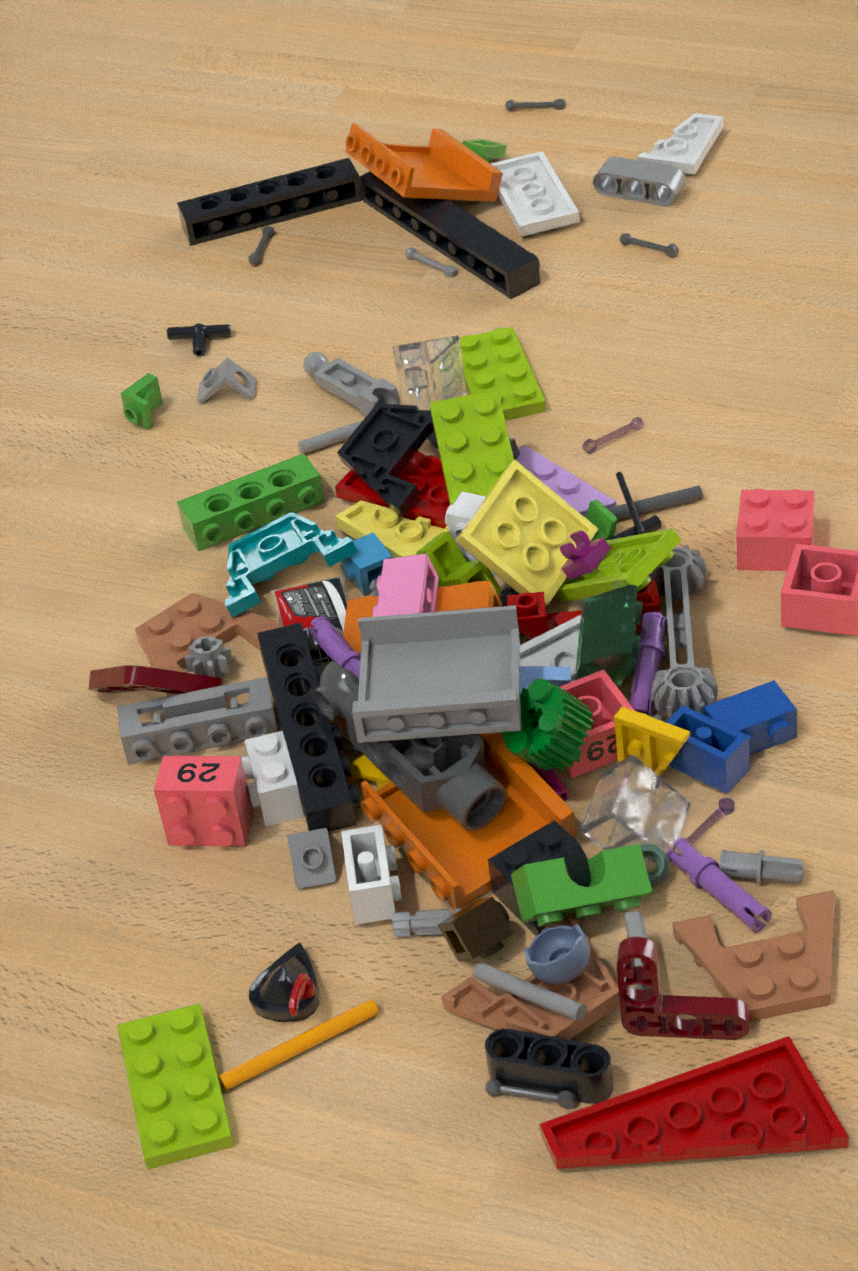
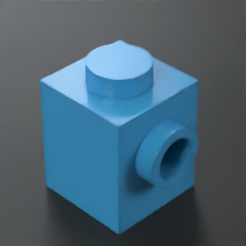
M374 532L354 540L353 542L358 552L340 562L341 571L348 582L352 580L363 596L371 594L370 583L374 579L377 580L382 572L384 559L392 558V555Z

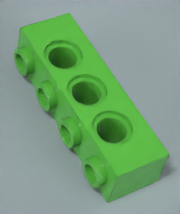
M303 453L177 502L182 527L196 549L200 551L265 526L290 512L298 513L324 503L325 498L321 475Z

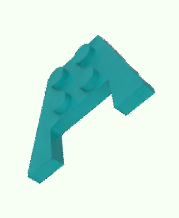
M290 512L230 543L227 564L230 581L226 583L229 598L225 599V605L231 617L233 618L261 603L253 588L254 584L271 580L277 572L290 565L302 564L308 559L309 555L315 552H319L330 567L358 552L353 540L347 536L341 539L336 536L333 530L323 531L319 529L316 522Z

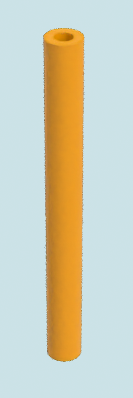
M371 998L218 1075L219 1081L223 1089L228 1091L379 1014L378 1007Z

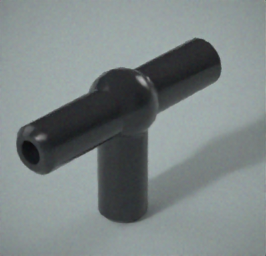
M197 323L193 326L167 328V338L169 340L193 339V354L198 357L203 356L206 352L205 338L231 336V326L229 324L204 325Z

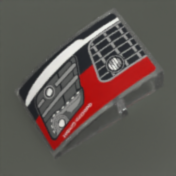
M342 575L271 591L279 628L302 623L305 637L310 636L308 632L309 626L318 632L311 622L321 616L328 618L343 637L349 596ZM314 639L318 658L312 659L314 666L321 664L323 671L325 666L333 661Z

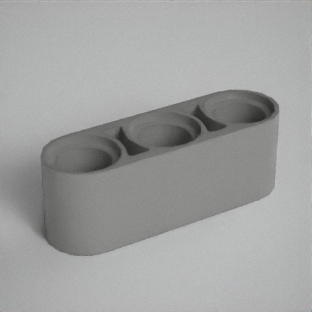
M621 157L608 158L593 178L594 188L602 195L660 206L672 204L686 184L684 173L676 167Z

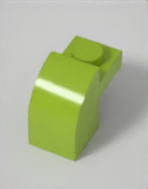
M449 531L440 533L416 552L418 555H428L439 577L438 586H452L491 580L496 593L501 591L500 586L488 567L479 560L466 561Z

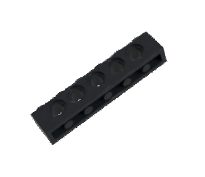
M345 158L177 202L182 229L190 246L363 201L359 174L350 158Z
M302 623L257 633L264 668L297 781L308 831L327 828L329 832L356 825L354 809L361 808L355 784L347 785L346 778L352 776L347 755H339L337 747L343 746L338 723L330 725L329 718L319 709L313 696V691L319 687L322 673L321 664L314 666L312 659L318 658L313 636L305 637Z

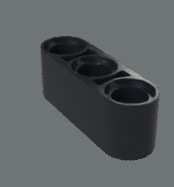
M514 1029L496 1030L485 1041V1053L490 1079H497L502 1085L560 1094L561 1091H570L576 1095V1101L588 1104H597L605 1101L613 1092L611 1057L609 1052L602 1046Z

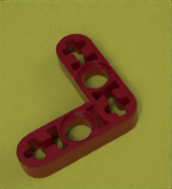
M125 665L91 670L88 690L102 693H126L149 690L178 695L223 686L224 679L145 666Z
M638 936L626 938L619 944L616 968L621 1023L627 1032L647 1037L738 1040L749 1033L751 1010L744 1001L727 997L662 995L657 945L647 938ZM635 958L641 960L642 966H635ZM630 985H645L650 989L640 990L632 988ZM677 1015H690L695 1017V1019H681Z

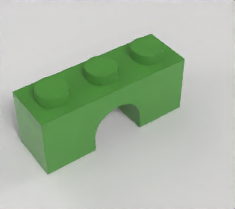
M640 844L603 850L587 860L591 873L589 887L580 886L571 880L566 870L564 858L523 865L511 874L522 922L537 921L539 927L560 923L563 921L564 915L576 913L577 919H586L602 914L601 908L614 906L616 912H623L640 907L639 900L653 893Z

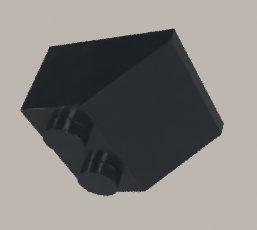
M554 820L488 859L492 893L522 922L511 878L513 872L525 864L564 858L566 870L571 880L580 886L589 887L591 873L587 861L588 858L579 842ZM537 921L523 923L535 936L542 933L541 930L546 927H539Z

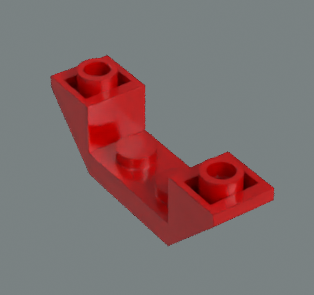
M650 580L643 589L636 593L632 591L620 593V606L613 607L631 633L634 634L642 627V617L645 613L660 611L656 580ZM544 592L506 596L507 606L516 605L519 632L530 639H534L591 610L546 614Z

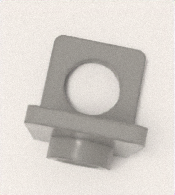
M227 358L215 369L210 368L205 373L202 381L199 383L197 402L203 404L225 383L251 400L255 395L256 378ZM235 374H238L245 380L247 387L242 386L238 382Z
M327 828L287 835L295 883L298 889L334 883L336 881Z

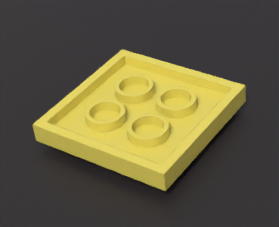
M513 460L455 541L519 594L544 592L545 607H547L567 577L561 568L568 559L562 555L560 547L571 542L576 548V544L570 535L579 530L584 531L591 541L598 528L519 462Z

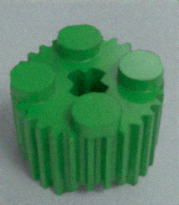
M538 678L533 683H530L528 688L523 687L520 694L521 731L501 732V734L505 735L502 740L506 742L505 746L511 753L539 769L548 770L549 768L554 770L555 767L566 771L567 766L573 767L574 761H580L579 756L582 751L579 747L585 744L583 739L588 737L586 730L590 731L591 725L595 723L591 719L593 713L589 711L590 707L583 704L577 697L552 682Z

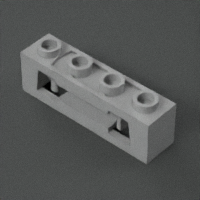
M267 677L117 706L120 736L128 765L163 758V756H174L245 742L246 739L278 732ZM249 693V702L239 705L235 697L230 700L231 708H226L225 697ZM163 709L167 718L165 721H160V714L154 713L153 722L141 723L138 714Z

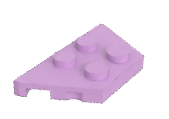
M526 445L520 447V455L516 461L581 515L587 513L590 501L596 499L606 508L617 506L615 500Z

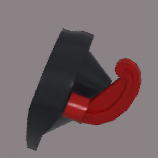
M300 942L260 973L251 985L249 1001L258 1016L278 1022H296L305 1020L315 1013L319 1005L317 978L310 959Z

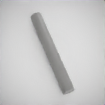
M362 421L298 442L301 454H307L348 440Z
M482 962L478 963L474 968L473 976L475 979L578 1022L582 1021L586 1015V1006Z

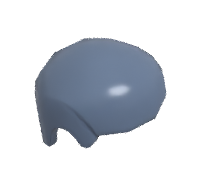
M563 925L547 928L537 935L529 948L524 949V955L528 968L536 978L543 982L557 985L569 983L583 973L588 966L590 946L585 934L578 925H573V927Z

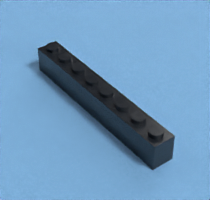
M371 171L359 176L364 203L509 299L540 284V262L535 254L527 251L513 240L499 233L496 229L491 228L477 217L461 209L458 205L447 199L403 197Z

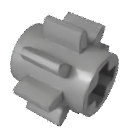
M212 636L201 637L194 641L192 646H189L190 654L184 656L188 672L223 678L225 673H229L228 664L233 663L230 647H224L221 639L218 640Z

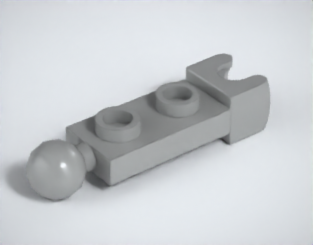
M320 352L310 353L304 359L303 367L305 372L315 378V383L318 386L360 409L361 415L364 417L369 414L377 403L400 405L397 387L383 378L378 381L339 358L329 363L327 357Z

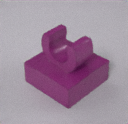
M584 531L574 532L570 537L575 542L576 548L571 542L560 547L562 555L568 559L561 569L569 579L591 573L610 551L611 547L603 537L590 541Z

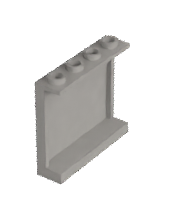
M516 605L358 618L362 640L358 701L353 702L352 709L358 743L521 731L520 634Z

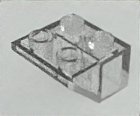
M459 335L392 346L401 405H417L419 410H430L429 402L461 397L466 394Z
M632 754L602 772L580 831L603 850L636 844H654L662 848L667 854L669 847L675 851L676 847L673 845V842L679 839L691 802ZM652 858L644 859V861L656 863V861Z

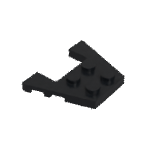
M377 403L337 452L341 462L401 517L404 516L419 497L420 492L417 485L399 479L397 476L430 434L434 432L430 410H419L417 405Z

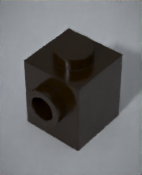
M493 896L477 899L438 924L458 961L471 960L479 955L482 959L488 958L503 949L502 940L513 934L508 924L510 922L508 912L500 902L495 901Z

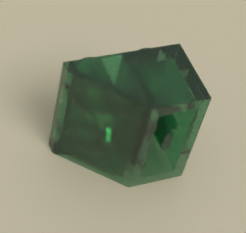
M637 585L623 586L585 599L580 616L574 681L604 669L620 690L624 676H631L633 660L637 658L640 644V635L635 634L636 624H640L643 607L642 601H636Z

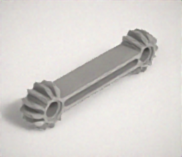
M684 545L682 547H675L672 550L674 552L673 557L664 565L656 567L649 575L651 580H656L658 596L666 597L671 666L668 670H660L655 673V679L652 682L651 700L654 701L658 715L668 716L669 718L682 705L704 715V706L716 702V696H718V685L715 683V678L711 674L710 668H697L694 666L689 595L702 592L705 577H707V568L704 564V559L700 555V551L690 550L688 545ZM674 599H681L683 601L684 612L682 614H674L672 612V601ZM683 647L687 649L688 662L686 664H678L676 662L675 650L677 648Z

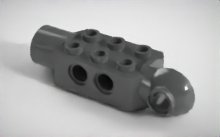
M330 662L325 666L320 676L319 687L313 691L314 700L319 709L331 720L337 716L345 718L347 720L349 740L423 812L445 809L468 831H475L484 827L497 816L506 801L507 791L486 770L484 740L478 734L358 743L352 709L353 702L358 701L359 679L352 671L347 668L344 669L335 662Z

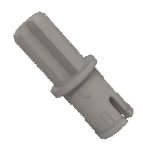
M761 850L758 854L721 851L719 869L728 877L755 879L759 884H762L763 879L794 883L802 882L804 862L800 859L765 856V851Z

